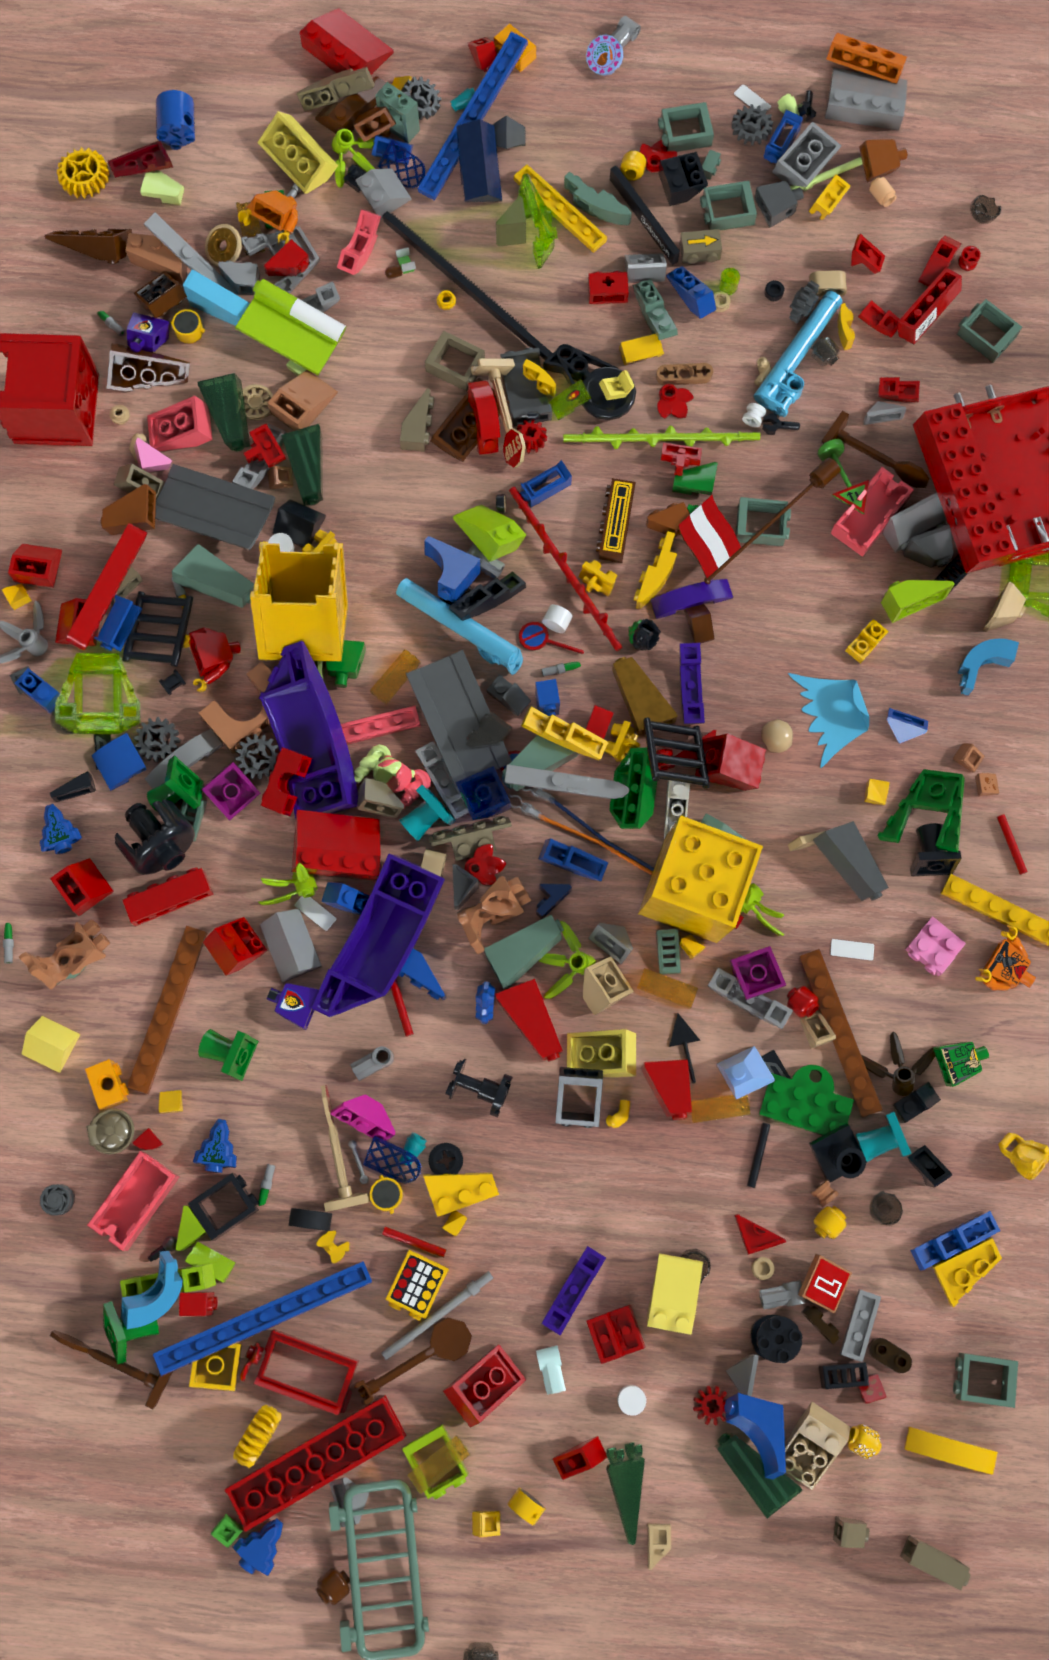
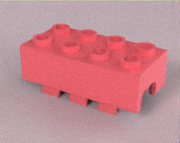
M883 467L869 481L868 493L864 489L857 498V500L861 501L867 494L865 513L862 514L855 510V506L852 504L835 523L831 532L834 537L862 557L883 533L890 517L899 513L914 491L912 487L902 480L899 484L893 480L895 475Z
M140 1151L87 1226L101 1236H111L108 1240L122 1251H128L180 1176L146 1152Z

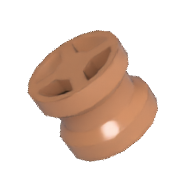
M828 1180L811 1192L814 1197L820 1200L819 1204L822 1207L839 1195L836 1190L830 1187Z

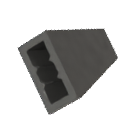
M854 821L827 830L813 839L817 847L861 901L869 898L871 901L882 897V892L889 888Z

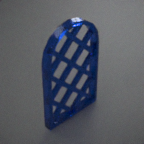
M392 139L377 167L379 169H384L382 168L383 166L390 168L391 164L396 163L397 170L394 172L397 173L401 183L403 181L408 182V186L404 183L402 185L407 188L418 187L425 177L424 163ZM395 144L399 146L401 149L396 150ZM398 152L403 153V159H397ZM405 152L411 155V157L406 158ZM394 154L395 161L389 162L388 155ZM412 159L414 166L408 167L407 160ZM404 161L405 168L399 170L398 163ZM418 167H422V174L420 175L417 173ZM414 169L415 176L409 177L408 170ZM406 171L407 178L401 179L400 172ZM416 178L417 184L411 186L410 180Z
M374 1136L363 1165L401 1183L415 1181L421 1172L420 1161L417 1157L392 1143ZM374 1142H375L376 1145H377V1148L372 1149V1147H373V1145H374ZM389 1148L391 1154L385 1156L382 1149ZM379 1150L382 1157L376 1158L373 1152ZM370 1154H371L372 1160H368V1157H369ZM402 1154L405 1161L399 1162L396 1156ZM393 1157L395 1164L390 1165L387 1158ZM384 1160L386 1166L380 1167L378 1161ZM410 1162H415L417 1168L413 1169ZM407 1164L409 1170L403 1171L401 1165ZM397 1166L400 1173L394 1174L392 1167ZM411 1173L413 1178L407 1179L405 1174Z

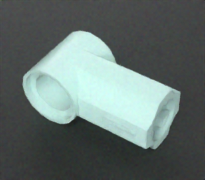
M558 1345L536 1350L547 1395L565 1391Z

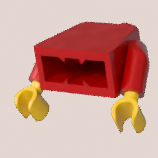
M206 627L185 635L186 640L183 643V648L190 647L199 675L204 678L193 681L195 686L202 683V686L196 691L204 692L207 684H211L219 679L229 669L233 660V654L241 652L238 641L228 643L225 633Z

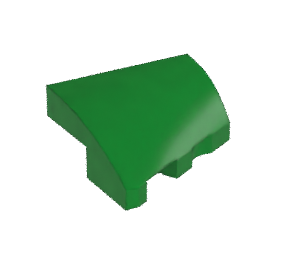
M718 462L685 469L682 476L675 475L672 492L692 495V492L712 495Z

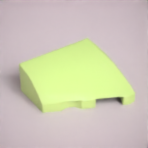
M156 170L146 172L140 192L142 196L160 198L162 203L181 206L184 186L161 171Z

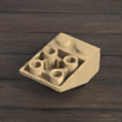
M811 1402L785 1443L786 1473L813 1490L848 1442L850 1426Z

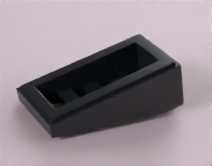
M959 554L934 579L935 581H946L943 578L945 576L950 581H953L955 585L949 594L967 575L965 570L957 564V562H960L963 565ZM954 566L962 574H958L952 567ZM948 572L952 573L957 579L955 580Z
M87 771L50 792V796L55 802H61L95 792L96 788L93 777Z
M866 1362L819 1366L822 1389L869 1386ZM855 1368H859L860 1381L856 1380ZM839 1369L842 1383H838L837 1370ZM846 1369L850 1370L851 1382L847 1381ZM828 1370H831L832 1383L830 1384Z

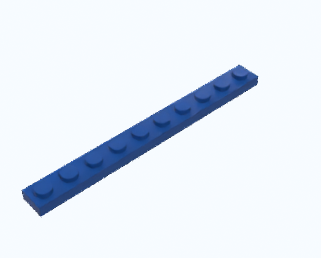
M513 32L509 34L419 185V193L434 201L436 200L459 161L456 127L471 121L484 119L528 45L527 39Z
M364 1261L153 1353L160 1375H166L372 1283Z

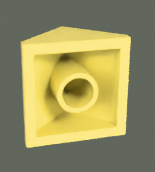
M41 1016L26 1032L22 1055L60 1073L81 1034Z

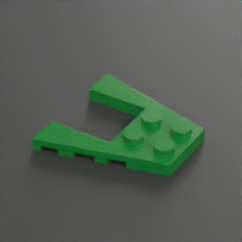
M923 769L909 789L910 793L906 799H902L899 803L897 812L894 816L891 815L886 822L887 826L883 832L878 833L879 840L899 843L912 808L943 812L948 814L938 837L936 847L938 850L958 853L965 781L963 774Z

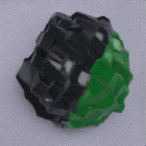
M638 620L628 627L629 641L637 650H651L660 639L661 631L653 620Z

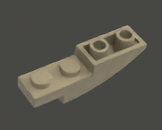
M368 67L355 71L351 68L298 91L297 96L304 111L338 102L339 98L373 89L375 84Z

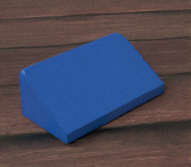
M376 135L371 155L408 165L413 145Z

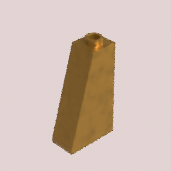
M633 657L617 659L613 663L612 672L637 735L645 733L643 720L647 717L654 722L676 723L678 717L676 712Z

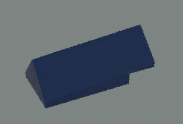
M481 119L458 125L456 128L464 202H502L494 125Z

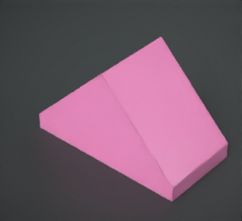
M137 438L134 448L139 468L146 472L162 471L170 468L171 459L140 438Z

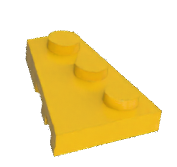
M492 1172L443 1175L423 1174L437 1217L499 1195Z
M989 1237L946 1260L932 1265L950 1306L954 1308L959 1303L960 1298L965 1293L968 1294L973 1289L972 1286L981 1277H984L1002 1257L993 1238Z

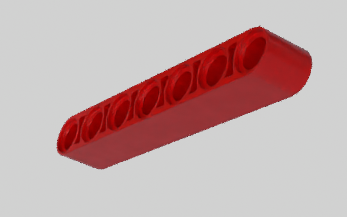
M128 523L71 627L65 642L83 651L86 650L143 545L148 532Z

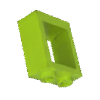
M444 1424L403 1446L402 1450L427 1499L433 1497L436 1500L446 1494L445 1489L453 1485L454 1488H457L466 1482L465 1477L469 1473ZM443 1437L460 1472L431 1488L414 1452Z

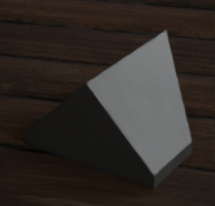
M507 115L492 124L495 128L496 146L505 149L515 146H526L525 126Z
M454 864V908L459 910L479 889L478 879L457 864Z

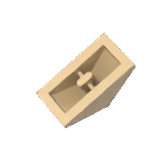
M816 1011L809 1018L807 1016L800 1018L811 1049L836 1039V1035L820 1011Z

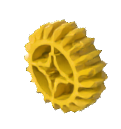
M81 147L77 151L73 148V153L67 152V157H61L62 162L58 163L59 169H57L58 181L70 196L74 194L78 198L82 195L85 199L87 195H90L93 198V193L100 194L99 189H105V183H108L109 177L108 165L104 157L99 155L96 150L92 152L88 147L84 151Z
M264 1405L258 1410L234 1451L233 1458L239 1464L250 1468L256 1463L281 1421V1413L277 1409Z

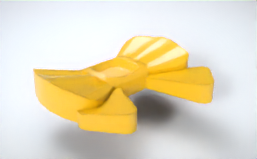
M328 1231L319 1238L316 1245L324 1248L330 1255L331 1262L335 1264L344 1257L345 1252L349 1251V1242L347 1241L337 1247L333 1243L336 1231Z

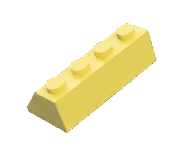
M278 111L257 142L305 194L327 182L338 167L337 163L291 115Z

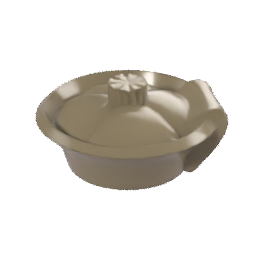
M117 1108L102 1110L92 1119L90 1125L86 1126L90 1145L104 1154L122 1152L130 1145L134 1136V1124L131 1117L123 1110Z

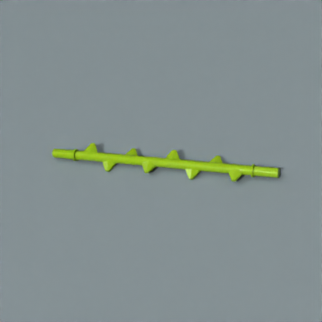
M596 426L591 434H563V442H610L614 449H618L622 442L647 441L651 447H655L658 441H684L686 446L693 447L696 441H721L725 446H729L731 441L760 440V432L712 433L707 427L704 428L702 433H677L673 426H669L665 433H638L635 428H631L628 434H603L601 429Z

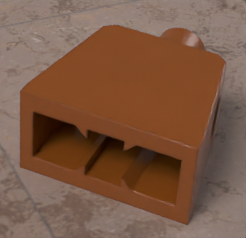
M894 139L866 140L859 146L867 183L877 177L881 178L895 172L900 167V161L906 160L908 155L906 148L897 149Z

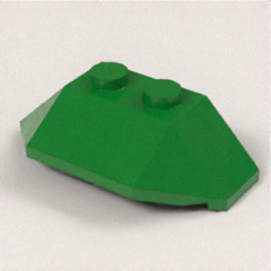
M647 747L630 748L628 755L614 771L613 781L624 784L629 788L627 795L611 799L609 811L621 829H640L654 812L657 781L652 780Z

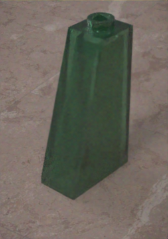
M235 373L198 381L199 389L224 443L232 451H242L244 448L250 447L242 381Z
M316 424L281 435L305 506H313L323 500L322 432L320 425Z
M725 1433L716 1440L718 1444L715 1445V1448L767 1519L803 1491L797 1483L785 1474L775 1479L765 1478L760 1454L734 1433L730 1435Z

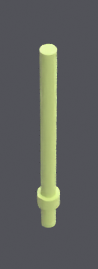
M856 158L817 175L807 187L792 185L790 188L794 190L800 187L804 191L811 189L813 185L832 178L836 174L839 175L862 165V158Z

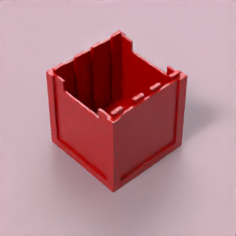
M0 333V353L8 357L4 391H0V421L3 429H7L8 437L12 439L14 444L93 446L99 373L81 335Z

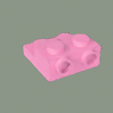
M932 916L905 950L909 952L908 955L913 960L924 964V968L930 974L940 976L966 943Z

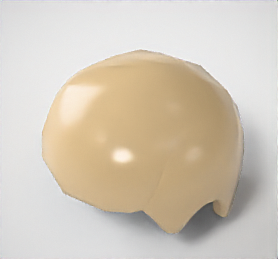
M779 719L773 720L763 727L762 741L766 744L769 751L781 753L787 751L792 745L793 731L787 722Z

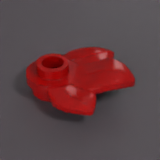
M662 140L656 142L652 147L642 144L639 151L646 158L645 168L652 173L659 172L660 160L677 156V151H667L666 146H663Z
M666 384L659 391L658 413L664 419L670 414L677 418H686L688 413L686 403L693 400L694 396L686 388H676L672 384Z
M485 844L475 850L474 856L466 861L464 868L465 871L477 878L481 884L493 885L497 881L495 874L500 873L505 868L506 862L499 857L492 856L493 845ZM476 864L479 866L477 871L471 870L472 865Z
M258 1342L254 1346L250 1345L245 1358L248 1361L240 1374L241 1381H245L246 1374L251 1365H257L261 1359L264 1348Z

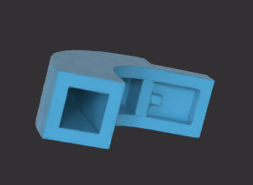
M1000 638L990 639L975 646L962 661L957 672L963 674L959 686H962L961 694L969 696L973 691L979 667L989 663L1010 667L1015 661L1019 642Z
M169 1251L160 1252L158 1277L150 1289L139 1295L122 1297L121 1319L126 1329L142 1327L154 1322L163 1316L177 1300L183 1280L177 1272V1260L173 1259Z

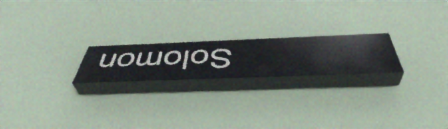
M618 166L610 168V181L670 263L672 265L678 263L680 250Z

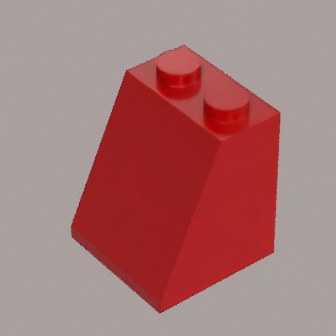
M728 733L702 739L709 782L745 791L759 789L766 749ZM696 768L695 776L700 777L699 769Z
M688 1059L644 1062L641 1066L642 1073L665 1115L672 1117V1120H685L692 1113Z

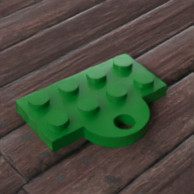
M806 1065L798 1069L792 1076V1079L771 1073L775 1081L767 1085L758 1115L822 1136L845 1123L848 1124L854 1099L834 1093L833 1078L823 1067ZM815 1070L820 1073L821 1079L819 1082L810 1080L809 1074L811 1071Z

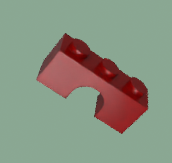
M282 747L277 755L274 770L269 776V783L262 795L260 806L283 815L291 816L297 797L288 792L287 782L294 775L305 777L312 758Z

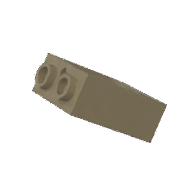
M443 331L425 361L426 372L467 391L468 383L476 382L477 375H472L470 368L472 366H479L478 359H485V350ZM449 346L475 358L465 376L439 364Z
M911 1535L908 1536L900 1555L901 1558L912 1566L959 1590H962V1587L968 1584L970 1579V1568L917 1538Z

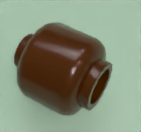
M332 1568L318 1579V1587L315 1590L325 1605L328 1603L336 1605L349 1594L350 1588L348 1584L350 1583V1578L344 1570L339 1572L337 1569Z

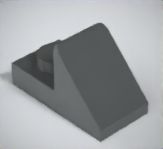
M500 675L486 690L489 695L516 716H519L531 702L516 683L512 685Z

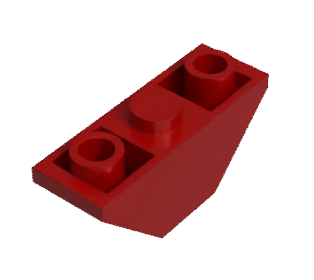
M944 235L933 251L918 282L929 287L939 274L949 267L962 243Z

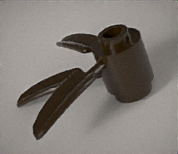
M892 1032L890 1035L891 1056L893 1064L899 1067L895 1070L894 1074L889 1073L888 1069L863 1055L861 1056L869 1071L881 1078H884L885 1075L892 1078L893 1091L900 1096H907L914 1089L915 1074L921 1075L936 1055L932 1047L911 1069L902 1066L905 1063L901 1043L898 1035Z

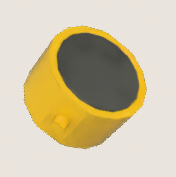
M181 310L171 320L176 337L183 343H195L201 339L203 332H205L200 316L193 310Z
M383 1175L379 1176V1180L375 1181L370 1190L372 1204L379 1210L390 1211V1214H393L394 1209H397L402 1203L404 1195L401 1185L394 1179L384 1178Z
M518 1487L507 1503L516 1514L533 1526H535L546 1510L537 1499L520 1487Z

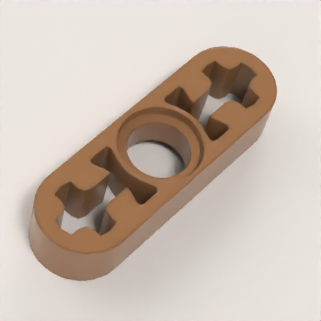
M708 363L662 365L657 369L656 380L661 385L704 384L711 381L713 368ZM686 370L690 373V376L682 378L679 372ZM702 370H705V373H707V376H703V374L701 373V371H702ZM663 372H666L668 378H664Z

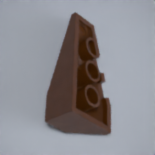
M375 76L372 78L375 84L373 89L339 98L338 102L326 105L315 117V120L335 134L341 129H348L352 132L355 129L354 123L357 116L377 105L375 95L386 82Z
M90 229L80 232L81 234H79V230L53 231L45 234V239L97 260L107 261L108 264H116L127 255L128 234L132 233V229H108V231L98 233L97 229Z
M112 343L109 356L107 389L128 392L139 388L148 389L159 385L168 386L188 383L190 362L144 350L134 352L129 346Z

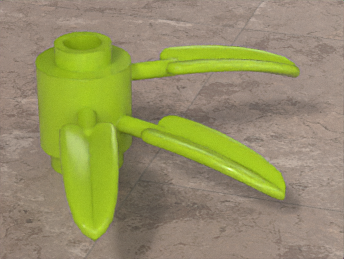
M341 129L336 133L331 146L334 152L339 154V160L335 161L338 165L335 170V180L339 188L343 187L345 177V162L342 161L343 155L349 150L353 154L352 159L364 171L368 172L371 169H375L360 152H355L352 148V145H358L360 149L373 148L375 138H371L366 142L362 138L354 141V136L348 129Z
M298 863L296 872H292V879L275 880L261 878L262 883L276 887L288 886L289 883H294L296 890L275 899L258 901L260 905L277 904L291 899V896L296 894L303 896V898L312 897L315 895V891L318 890L314 875L308 874L306 868L301 863Z
M752 883L749 886L740 913L744 912L747 914L752 910L756 914V918L773 933L783 936L784 933L766 921L755 906H759L763 913L775 918H782L784 914L763 906L760 901L764 894L756 884Z
M560 921L563 928L561 932L571 951L575 953L571 955L570 959H566L565 955L547 953L539 962L564 967L565 963H568L572 972L560 978L545 993V999H551L560 994L573 983L572 977L576 973L584 975V969L596 963L594 957L580 952V941L570 926L564 921Z

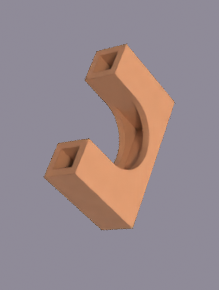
M260 662L246 675L260 693L265 692L269 684L267 680L271 671L263 662ZM215 700L199 712L202 720L232 754L235 753V749H241L239 742L246 743V736L252 739L253 734H257L259 737L264 728L268 725L271 726L264 707L255 718L249 721H237L230 718Z

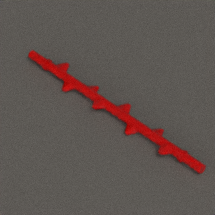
M515 486L510 488L509 492L518 504V508L526 516L527 523L532 525L544 543L543 553H550L565 574L566 582L571 583L583 601V613H591L603 631V635L607 637L615 651L621 650L623 648L612 632L613 629L607 624L608 614L598 611L586 593L584 584H580L566 563L567 553H560L545 532L544 524L539 523L529 508L528 502L523 499Z

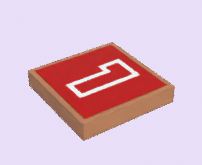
M815 1254L798 1295L835 1314L852 1272L821 1255Z

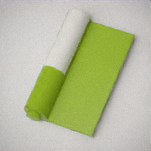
M265 279L258 280L253 288L255 292L254 298L238 321L235 329L319 376L341 340L347 326Z

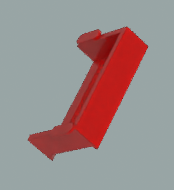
M276 1329L272 1330L265 1346V1356L253 1384L335 1415L346 1412L352 1396V1391L349 1388L359 1360ZM277 1341L349 1367L337 1403L264 1376Z

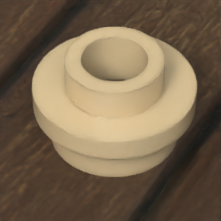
M116 405L110 410V418L116 424H125L130 417V412L124 405Z

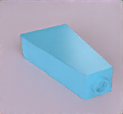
M191 270L183 283L190 306L234 326L237 325L250 304L195 270Z

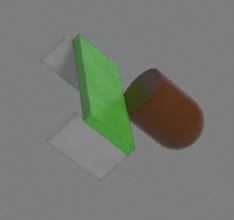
M409 247L395 250L399 264L388 267L385 270L386 277L390 279L403 276L402 272L405 274L416 269L415 261L411 262L408 256L410 255Z

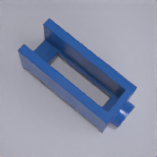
M788 110L785 111L768 145H766L763 158L777 164L778 160L790 148L797 137L803 120L802 116ZM788 123L793 128L783 146L780 147L776 145V142Z
M561 460L554 467L525 483H521L520 494L532 508L569 487L572 482V475ZM558 475L560 476L559 479L546 485L538 491H533V489L551 480L552 478Z
M115 595V602L98 637H95L96 640L101 642L100 646L108 651L115 649L121 652L142 608L133 605L131 600Z

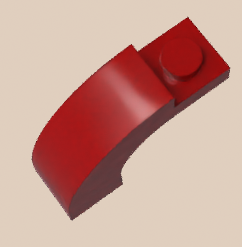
M487 380L468 383V402L473 409L477 427V451L479 455L499 452L498 438H500V425L493 391Z

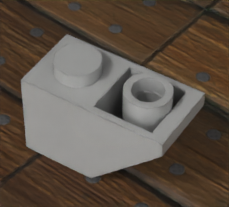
M233 261L218 262L221 276L230 283L238 294H255L253 288L260 278L257 264L251 262L234 263Z

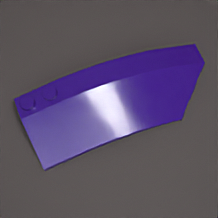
M304 641L286 646L280 654L282 658L278 666H274L267 680L269 684L265 692H261L258 699L261 700L279 750L281 751L282 747L312 758L305 777L294 775L288 780L290 794L297 797L293 808L295 819L297 810L332 814L357 807L358 790L354 778V770L345 736L327 687Z
M389 853L353 931L332 967L326 973L312 1009L328 1017H333L386 996L414 948L445 878L404 858Z

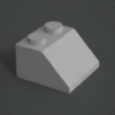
M392 168L371 169L356 179L361 192L375 214L381 216L380 220L386 211L391 213L411 200L410 195Z

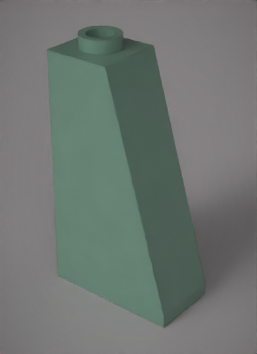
M199 544L172 570L173 581L179 585L241 608L247 603H251L250 594L254 589V583Z
M536 735L509 765L553 771L577 757L579 753ZM506 768L503 770L501 777L503 783L505 782ZM504 783L508 788H513L516 791L526 787Z
M549 915L484 948L485 956L503 990L509 989L562 940L561 931H563V928L558 919L554 920L552 915Z

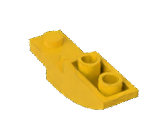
M667 531L666 537L661 538L658 549H661L660 556L656 555L653 566L648 565L647 571H642L639 581L642 583L641 590H636L634 601H637L636 609H641L648 604L668 580L677 557V553L670 552L675 533Z

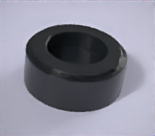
M773 280L767 283L764 293L770 301H778L783 297L785 288L781 282Z
M497 494L496 509L500 514H506L505 494Z

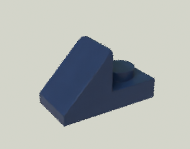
M539 884V889L548 899L543 898L537 904L536 915L540 919L545 918L572 891V887L569 884Z

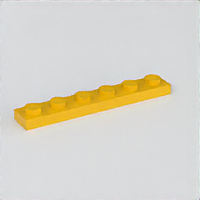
M528 164L513 176V180L590 251L594 253L607 242L605 234Z
M953 874L948 876L941 894L1006 926H1014L1018 932L1049 946V921Z

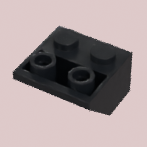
M697 151L660 160L659 177L669 206L688 202L708 186Z

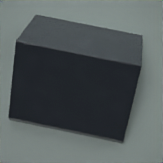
M290 499L278 508L272 533L273 535L277 533L287 534L294 544L301 547L308 543L311 545L326 515Z

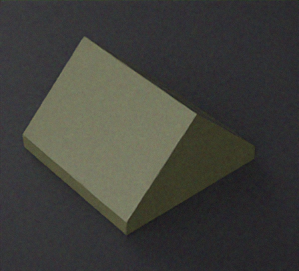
M521 196L513 202L496 222V245L498 246L526 244V217L523 197Z

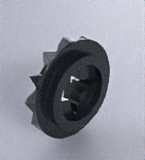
M438 1144L430 1152L428 1159L429 1167L435 1175L458 1174L463 1166V1155L454 1144ZM443 1151H445L448 1157L455 1158L449 1162V1170H447L443 1163H437L443 1159Z

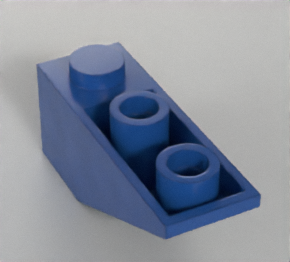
M683 266L674 269L666 275L689 310L701 319L716 310L713 291Z
M413 948L398 976L403 978L405 975L411 979L410 983L419 989L421 987L429 990L427 994L434 999L439 1000L441 998L445 1000L446 996L422 953Z

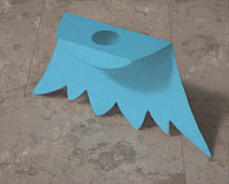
M788 673L793 680L808 689V691L801 692L800 694L805 698L813 700L801 710L809 715L817 716L809 727V732H824L818 742V745L827 744L821 759L820 768H822L844 746L868 731L869 714L857 681L854 679H817Z

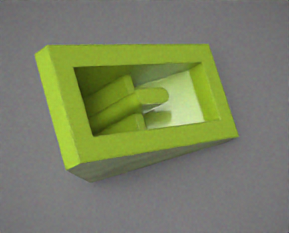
M183 1206L176 1244L177 1251L186 1250L207 1234L190 1206Z

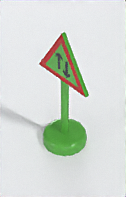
M834 439L824 443L817 452L819 459L824 461L829 457L835 460L841 469L840 474L847 486L846 489L833 493L832 496L849 506L854 504L855 510L864 514L867 494L861 501L857 500V498L864 489L868 493L869 480L852 486L838 459L845 449L842 440Z

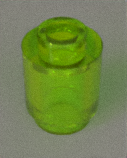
M726 268L722 271L719 282L720 291L728 295H732L737 291L740 281L739 271L735 268Z

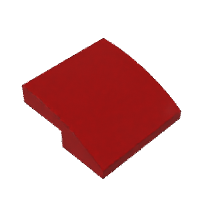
M630 1304L586 1321L601 1364L646 1348Z

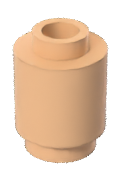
M877 177L871 182L869 191L880 205L887 207L896 200V192L885 177Z

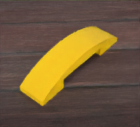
M913 1427L908 1428L904 1447L905 1450L991 1475L994 1473L998 1453Z

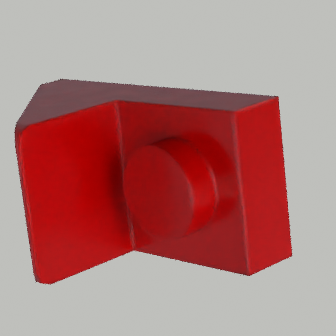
M858 234L852 250L851 266L862 263L874 274L879 273L885 255L862 234Z

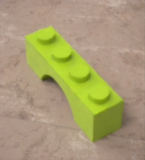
M213 1263L177 1270L183 1280L180 1292L186 1293L203 1290L216 1285ZM158 1272L121 1280L122 1297L135 1296L146 1292L155 1283Z

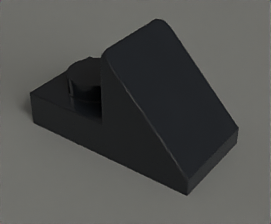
M927 1082L911 1094L894 1103L893 1106L904 1123H906L923 1111L930 1109L941 1099L930 1082Z
M926 1145L908 1156L909 1162L922 1175L926 1186L935 1188L953 1176Z

